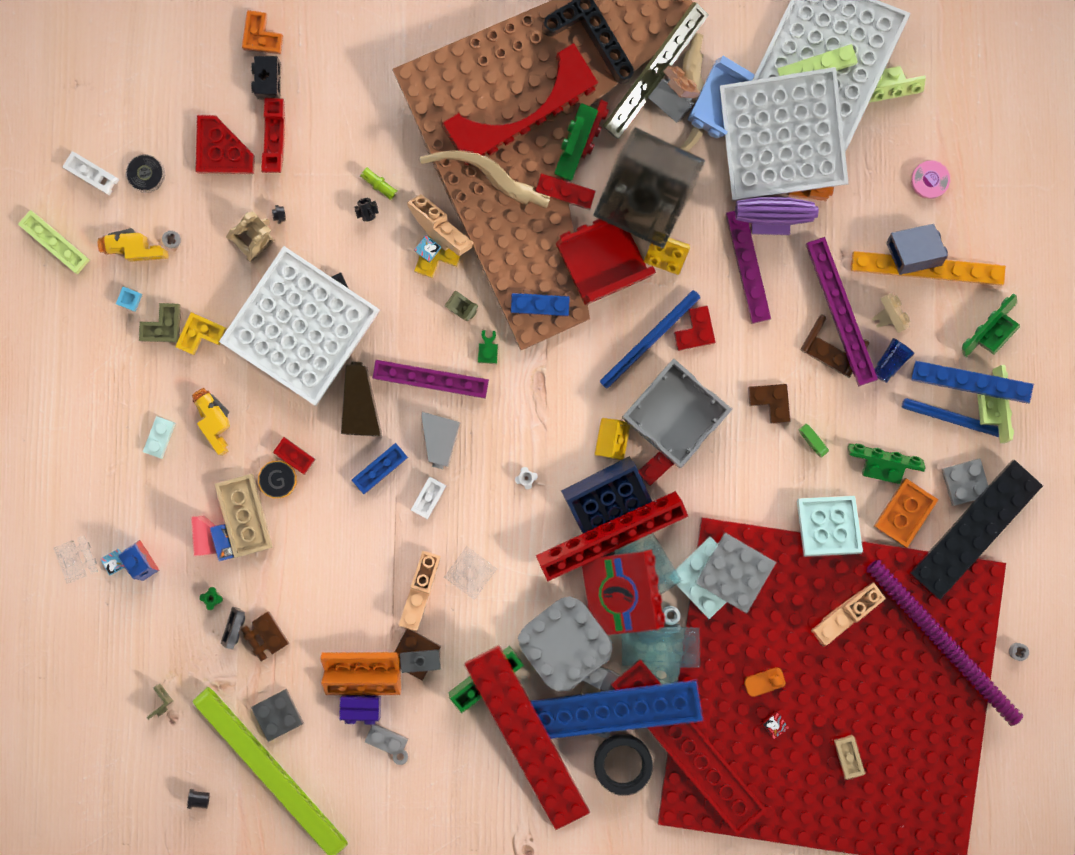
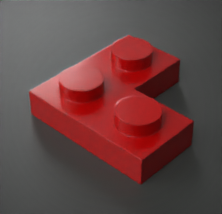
M708 306L689 309L692 328L674 332L677 351L716 343Z

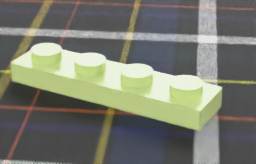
M850 44L777 68L779 76L833 67H836L837 71L856 65L858 61L853 46Z
M30 210L18 223L21 228L74 273L79 274L90 261L89 258L33 211Z

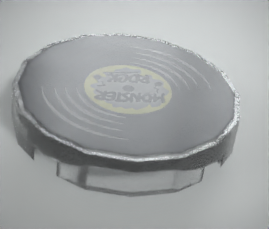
M142 154L134 157L128 163L126 178L135 190L150 193L161 186L162 181L165 179V169L162 163L154 156Z

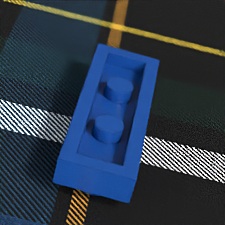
M512 293L511 313L569 316L570 297Z
M395 443L356 475L352 481L365 495L409 457Z

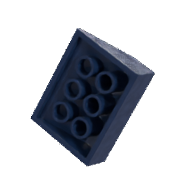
M630 456L561 490L582 534L652 502L638 469Z

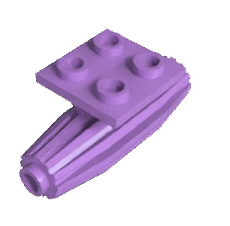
M756 197L738 200L735 206V219L752 223V234L790 235V225L813 222L818 217V206H815L814 202L791 197Z

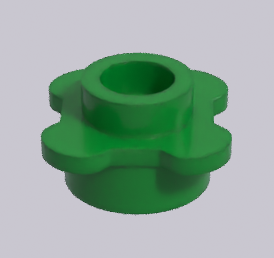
M210 587L205 594L200 595V601L206 604V609L213 610L215 605L222 603L223 597L220 596L215 587Z

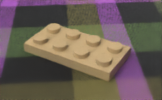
M248 474L216 483L215 488L234 558L273 548L254 475Z

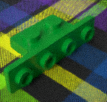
M583 103L579 105L574 121L571 120L567 129L569 132L567 139L564 138L560 149H562V153L554 172L555 175L569 181L573 179L598 113L597 109Z
M1013 293L1010 297H1006L1002 301L1001 307L989 315L988 321L976 329L975 335L963 343V356L967 357L978 345H981L995 355L1020 328L1019 323L1007 316L1017 304V295Z
M858 443L848 445L850 456L866 459L862 470V476L900 484L906 468L922 472L926 469L924 460L917 456H905L899 452L891 453L880 448L865 447Z

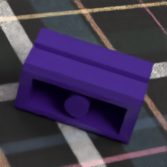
M342 695L340 697V720H344L345 724H356V721H364L366 725H374L376 721L380 720L381 696Z

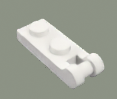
M73 151L63 165L64 169L109 196L112 193V187L119 181L117 177ZM104 177L108 180L105 185H102L100 183Z

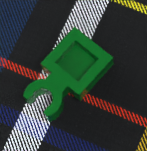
M485 330L482 331L484 344L479 343L478 363L497 364L498 344H493V341L496 339L495 331L492 332L491 338L485 336Z

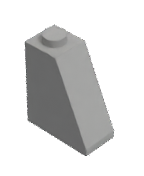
M422 412L428 461L433 463L432 467L443 469L444 466L449 467L460 422Z

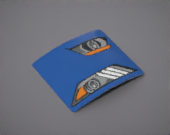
M226 525L210 527L218 560L223 561L234 558Z

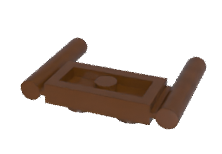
M820 315L800 350L850 378L853 371L846 353L816 337L826 321V316ZM864 339V343L867 348L869 345V341L867 339Z

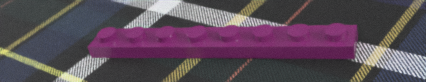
M822 237L807 242L805 245L857 385L859 387L874 382L878 378L826 238Z

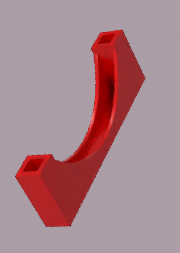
M573 43L557 53L555 58L558 61L553 90L545 103L530 116L520 121L503 125L474 122L462 117L460 113L444 121L442 128L455 149L482 156L486 154L491 156L499 150L498 147L502 144L507 146L515 141L514 137L521 134L523 136L530 132V127L535 124L540 126L545 123L547 117L551 114L556 116L563 111V107L566 105L573 106L579 102V97L584 94L587 97L594 93L598 81L576 45Z

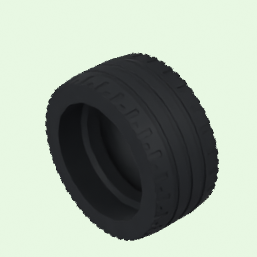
M616 734L610 736L609 739H605L598 747L594 757V769L598 781L606 790L613 794L627 796L637 793L646 786L652 775L653 761L647 746L640 739L629 734ZM621 745L634 748L642 759L640 774L634 780L627 783H618L611 780L604 769V760L608 752Z

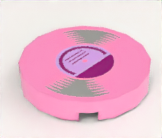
M934 160L925 161L919 164L912 173L911 186L915 193L922 198L935 199L944 194L949 187L950 174L947 168L940 162Z

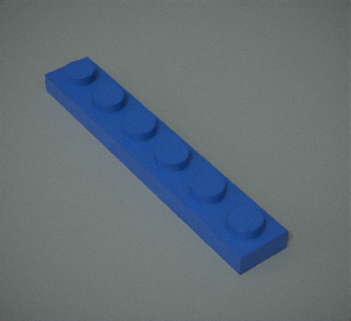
M915 361L911 381L1026 404L1030 403L1034 386L1033 383Z

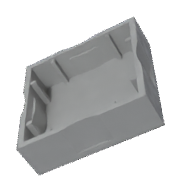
M673 358L623 415L622 419L678 468H682L699 449L707 436L719 426L733 409L712 391L702 386L694 375Z

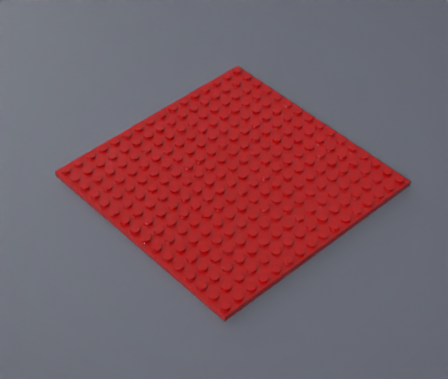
M701 517L697 548L709 536L718 544L723 534L727 533L776 562L747 613L726 602L708 619L689 599L678 682L697 680L703 720L694 723L767 811L737 836L667 752L657 824L855 855H967L988 705L987 699H984L983 694L981 695L979 690L975 689V685H971V681L966 679L967 676L962 675L963 672L958 671V667L956 668L954 663L950 662V658H946V654L941 652L942 649H938V645L933 644V640L931 641L929 636L925 635V631H921V627L916 625L917 622H913V618L908 617V613L904 612L905 609H901L900 604H896V600L892 599V595L889 596L887 594L888 591L883 590L884 587L879 585L880 582H876L875 577H871V573L867 572V568L874 561L880 560L881 565L884 564L885 569L890 570L889 573L894 575L893 578H897V582L902 583V587L906 588V592L909 591L910 596L915 597L914 600H917L918 604L923 606L922 609L927 610V614L929 613L931 618L935 619V623H939V627H943L944 632L948 633L947 636H951L952 641H956V645L960 646V650H964V654H968L969 659L971 658L973 663L977 664V668H981V672H984L990 678L989 681H991L1006 563L977 559L939 600L910 574L912 569L929 551L862 541L863 552L861 554L804 557L801 532ZM874 583L886 599L858 622H854L828 645L822 646L811 630L845 601ZM775 667L782 670L786 682L784 687L757 696H750L747 693L744 684L746 677ZM777 711L789 728L776 739H773L761 723ZM853 735L865 775L846 780L834 740Z

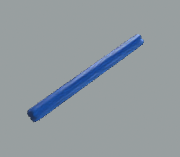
M694 290L691 291L600 380V383L606 389L609 388L700 299V295Z

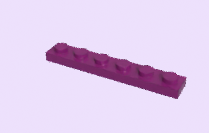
M735 211L726 212L751 323L771 320L749 223L736 220Z
M381 360L375 361L372 379L484 399H486L489 379Z

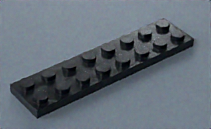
M1012 460L912 569L910 574L940 600L1037 494L1043 485L1016 460Z

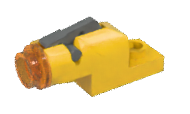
M132 228L109 233L98 238L100 253L120 255L125 253V259L130 262L168 259L167 250L158 245L150 246L149 249L147 237L136 233Z
M202 388L192 395L193 403L196 405L201 418L204 417L197 425L216 453L223 456L229 452L226 448L228 444L222 436L219 437L218 435L230 428L229 419L227 418L229 410L213 394Z

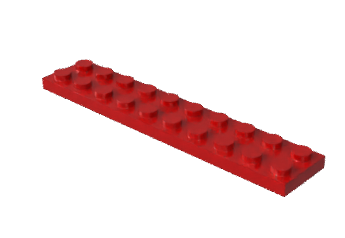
M500 645L466 661L464 665L555 830L590 814V809Z
M639 659L613 681L611 685L615 690L661 685V683L644 662ZM694 722L647 727L737 836L767 811Z

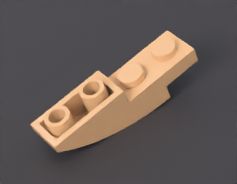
M422 194L407 202V206L418 223L442 249L447 250L450 248L460 256L473 248L474 242L447 221L448 215Z
M422 551L399 622L400 627L418 631L441 556Z
M872 583L833 610L811 631L821 645L826 646L886 598L877 586Z

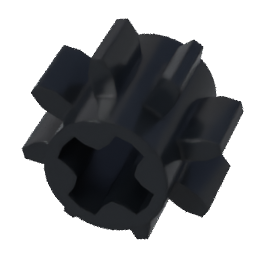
M362 198L357 202L358 206H354L357 219L362 218L364 222L374 220L376 218L375 214L379 213L376 201L371 202L370 198Z

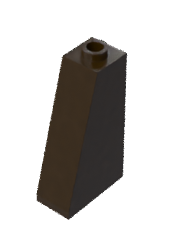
M351 362V365H346L341 434L382 437L368 368L362 366V362Z

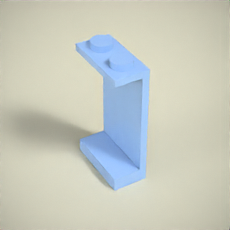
M725 56L718 58L687 120L692 122L694 127L706 130L713 138L725 136L728 131L724 130L720 85L751 81L755 74Z

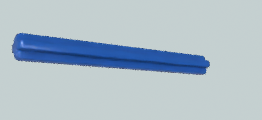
M905 398L902 402L903 409L999 437L997 425H980V420Z

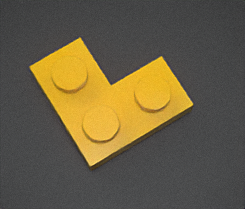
M441 248L430 263L422 256H419L414 272L433 278L439 261L457 267L461 255L458 256L450 248L447 250Z
M191 312L175 347L195 355L202 338L220 346L219 341L227 328Z

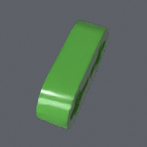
M808 424L798 429L799 433L819 457L822 458L829 452L827 446Z

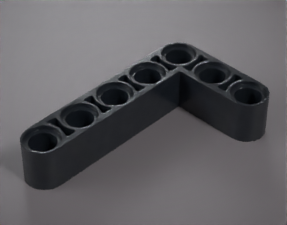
M573 0L545 17L542 30L547 36H555L580 21L614 79L620 84H625L630 80L634 73V68L594 0ZM580 3H586L589 9H582ZM569 12L573 18L567 19L563 13ZM590 20H596L599 26H592ZM548 22H553V23H555V24H556V28H554V29L549 28V27L547 26V23H548ZM605 36L608 39V43L601 42L600 37ZM609 54H617L618 60L611 59ZM621 69L626 70L627 73H628V76H627V77H623V76L620 74L619 70H621Z

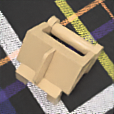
M253 211L247 212L241 222L236 227L230 229L226 236L228 240H232L248 257L247 260L249 262L255 260L260 253L275 241L269 234L271 229L268 227L270 224L268 218L261 220ZM245 233L252 239V242L247 246L237 235Z

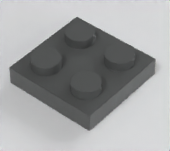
M287 689L251 707L268 742L304 724Z

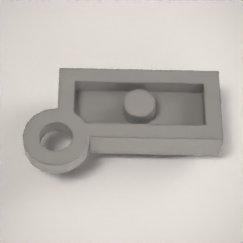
M377 724L372 725L365 743L392 754L393 761L398 765H403L408 760V753L404 750L408 738ZM399 753L404 755L403 760L397 759Z

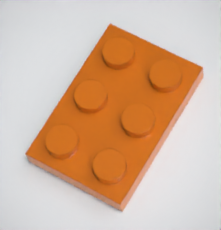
M904 478L873 527L905 548H908L938 499L907 478Z

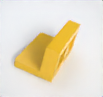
M601 418L595 455L623 460L630 425L621 420Z

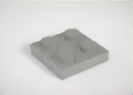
M981 459L942 469L952 506L976 500L988 487Z

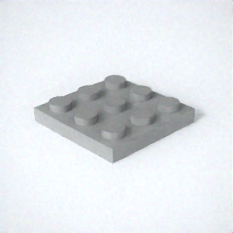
M724 533L695 583L747 613L776 562Z

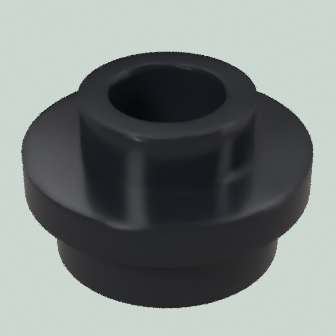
M275 205V209H272L273 220L277 221L278 224L286 221L284 207Z

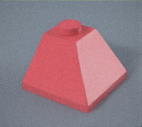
M205 516L191 517L194 556L217 554L210 527L216 525Z

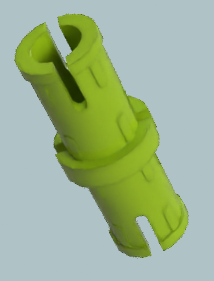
M368 167L364 169L360 177L371 184L375 191L378 190L389 200L396 195L398 190L385 182V178L379 177Z

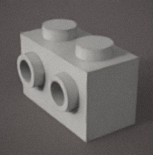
M662 79L648 98L677 123L682 120L695 103L691 101L693 98L679 97L667 84L670 79Z

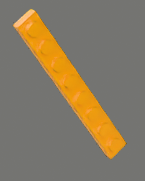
M852 252L851 271L1000 286L1004 285L1006 266L945 260L942 266L899 275L890 254Z

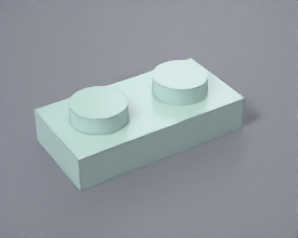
M156 416L143 452L163 459L176 423Z

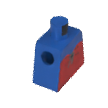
M141 540L132 544L118 555L133 579L144 581L160 571Z

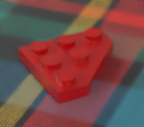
M197 115L196 173L254 174L255 155L216 115Z

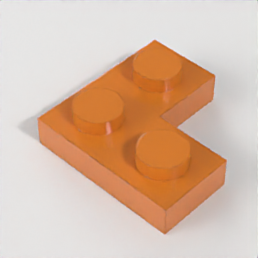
M247 10L242 43L243 50L281 55L283 34L265 32L267 14Z

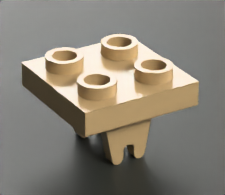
M891 293L880 298L885 309L872 318L873 321L880 320L876 327L894 324L898 333L909 328L908 323L911 321L907 313L902 312L900 308L902 303L899 297Z

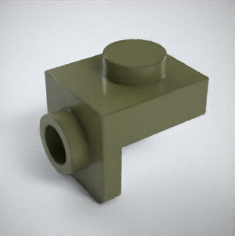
M454 291L445 307L461 319L469 321V319L476 315L478 305L468 300L458 291Z

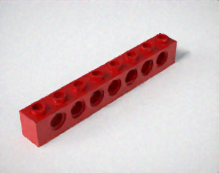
M674 491L536 555V558L548 582L688 517V513L682 499Z

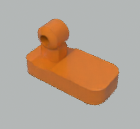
M778 667L748 676L744 680L747 693L750 696H757L784 687L786 684L782 670Z

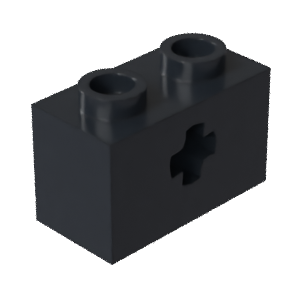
M254 56V63L251 64V71L254 74V81L251 82L252 93L255 94L257 99L280 98L281 62L277 56Z

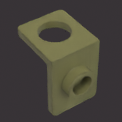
M161 684L156 685L153 689L164 704L147 716V719L152 718L156 714L158 717L168 710L166 706L173 702Z

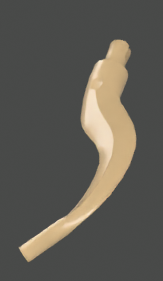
M696 33L691 39L689 51L685 52L682 70L685 72L684 76L695 82L697 85L696 89L701 92L704 86L701 77L703 54L700 53L703 35ZM693 126L686 142L665 158L667 164L672 163L691 149L701 138L705 130Z
M445 151L420 157L421 164L442 159H454L470 163L478 167L494 187L512 199L526 205L528 202L544 208L548 206L550 196L533 191V186L512 180L497 163L482 155L464 151Z

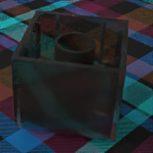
M634 127L617 158L593 216L664 249L695 185L705 159Z

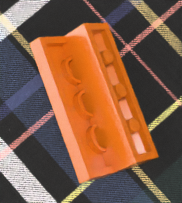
M397 652L321 653L320 660L324 668L321 684L325 695H401V664Z

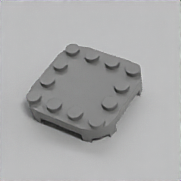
M571 596L563 597L526 624L518 636L519 645L524 655L543 681L556 691L574 689L576 685L603 664H606L610 660L612 653L610 637L581 600Z

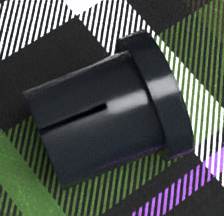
M190 789L187 809H192V807L207 809L210 793L197 792L194 789Z

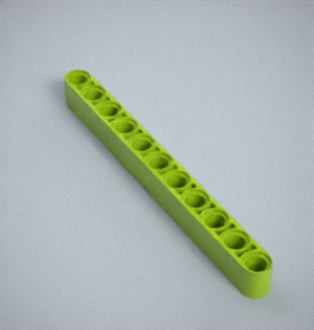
M209 687L203 690L193 700L196 708L327 855H337L348 845L345 837L222 699Z

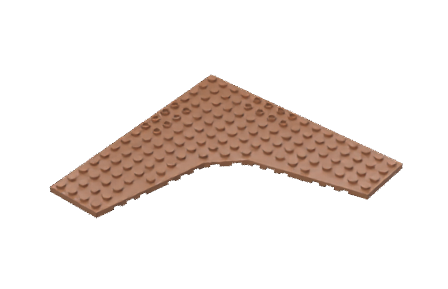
M573 0L548 1L392 69L429 155L438 152L457 151L442 128V123L458 113L462 117L474 122L503 125L520 121L537 111L545 103L553 90L558 61L555 58L557 53L574 43L598 81L595 88L596 91L587 97L585 94L579 97L580 101L573 106L566 105L560 114L556 116L551 114L542 125L537 126L535 124L530 127L531 131L523 136L521 134L514 137L515 141L507 146L502 144L493 155L489 156L486 154L484 156L497 163L512 180L533 186V191L536 190L541 173L564 180V178L555 175L554 172L562 153V149H560L564 138L567 139L569 132L567 129L571 120L574 121L579 105L581 103L588 106L593 105L619 84L612 76L580 21L555 36H547L543 33L542 25L545 17ZM594 0L632 64L634 72L649 59L653 58L693 3L692 0ZM580 3L582 9H589L586 3ZM569 12L563 13L565 18H573ZM590 20L592 26H599L596 20ZM548 22V23H547V26H548L549 28H551V29L556 28V24H555V23H553V22ZM605 36L600 37L601 42L608 43V39ZM609 54L611 59L618 60L617 54ZM624 69L619 70L620 74H621L623 77H627V76H628V73H627L626 70H624ZM442 159L432 162L455 213L459 217L469 239L474 242L473 248L520 351L589 320L588 305H584L555 244L563 233L568 231L571 234L574 233L569 204L550 198L547 208L528 202L526 205L512 199L494 187L485 174L475 165L472 166L470 164L466 166L464 161L454 159ZM511 294L570 297L569 316L511 313Z

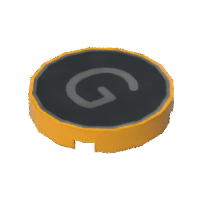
M271 461L261 468L258 475V484L266 496L284 498L289 496L296 487L297 475L294 468L284 461Z

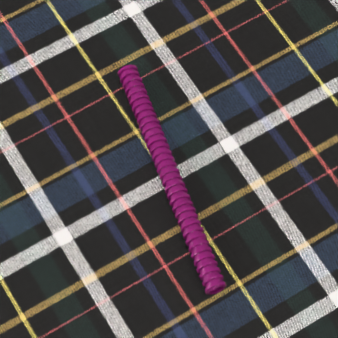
M876 560L869 565L867 572L871 573V577H875L876 582H880L879 585L884 587L883 590L888 591L887 594L889 596L892 595V599L896 600V604H900L901 609H905L904 612L908 613V617L913 618V622H917L916 625L921 627V631H925V635L929 636L931 641L933 640V644L938 645V649H942L941 652L946 654V658H950V662L954 663L956 668L958 667V671L963 672V676H967L966 679L971 681V685H975V689L979 690L981 695L983 694V698L987 699V702L993 708H996V712H1000V716L1004 717L1009 726L1017 725L1023 718V714L1019 713V709L1015 708V705L1009 699H1006V695H1002V691L998 690L996 685L994 686L993 681H989L990 678L984 672H981V668H977V664L973 663L971 658L969 659V655L964 654V650H960V646L956 645V641H952V637L947 636L948 633L944 632L943 627H939L940 624L935 623V619L931 618L929 613L927 614L926 609H922L923 606L919 605L917 600H914V596H910L909 591L906 592V588L902 587V583L897 582V578H893L894 575L889 573V569H885L884 564L881 565L880 560Z

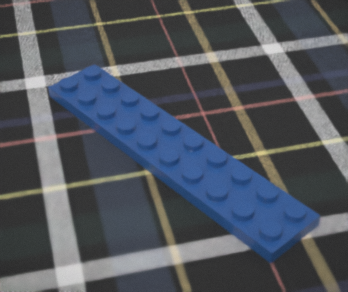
M697 680L530 701L551 739L703 720Z

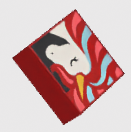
M777 711L761 723L773 739H776L789 728Z

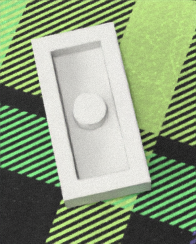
M429 476L411 511L428 519L446 485Z

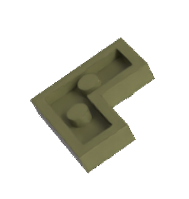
M159 303V322H140L139 341L177 342L180 329V304Z

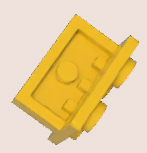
M654 232L644 262L679 275L690 250V245Z

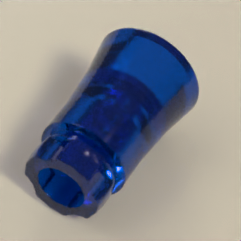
M892 338L888 348L874 368L877 378L887 383L915 353L902 342Z

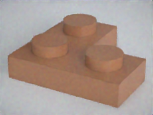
M667 66L663 71L670 79L667 84L679 97L694 99L698 97L700 92L696 89V83L687 79L684 76L685 72L680 67Z

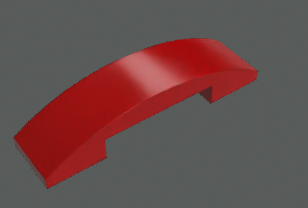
M264 98L265 133L261 172L281 173L285 142L284 98Z

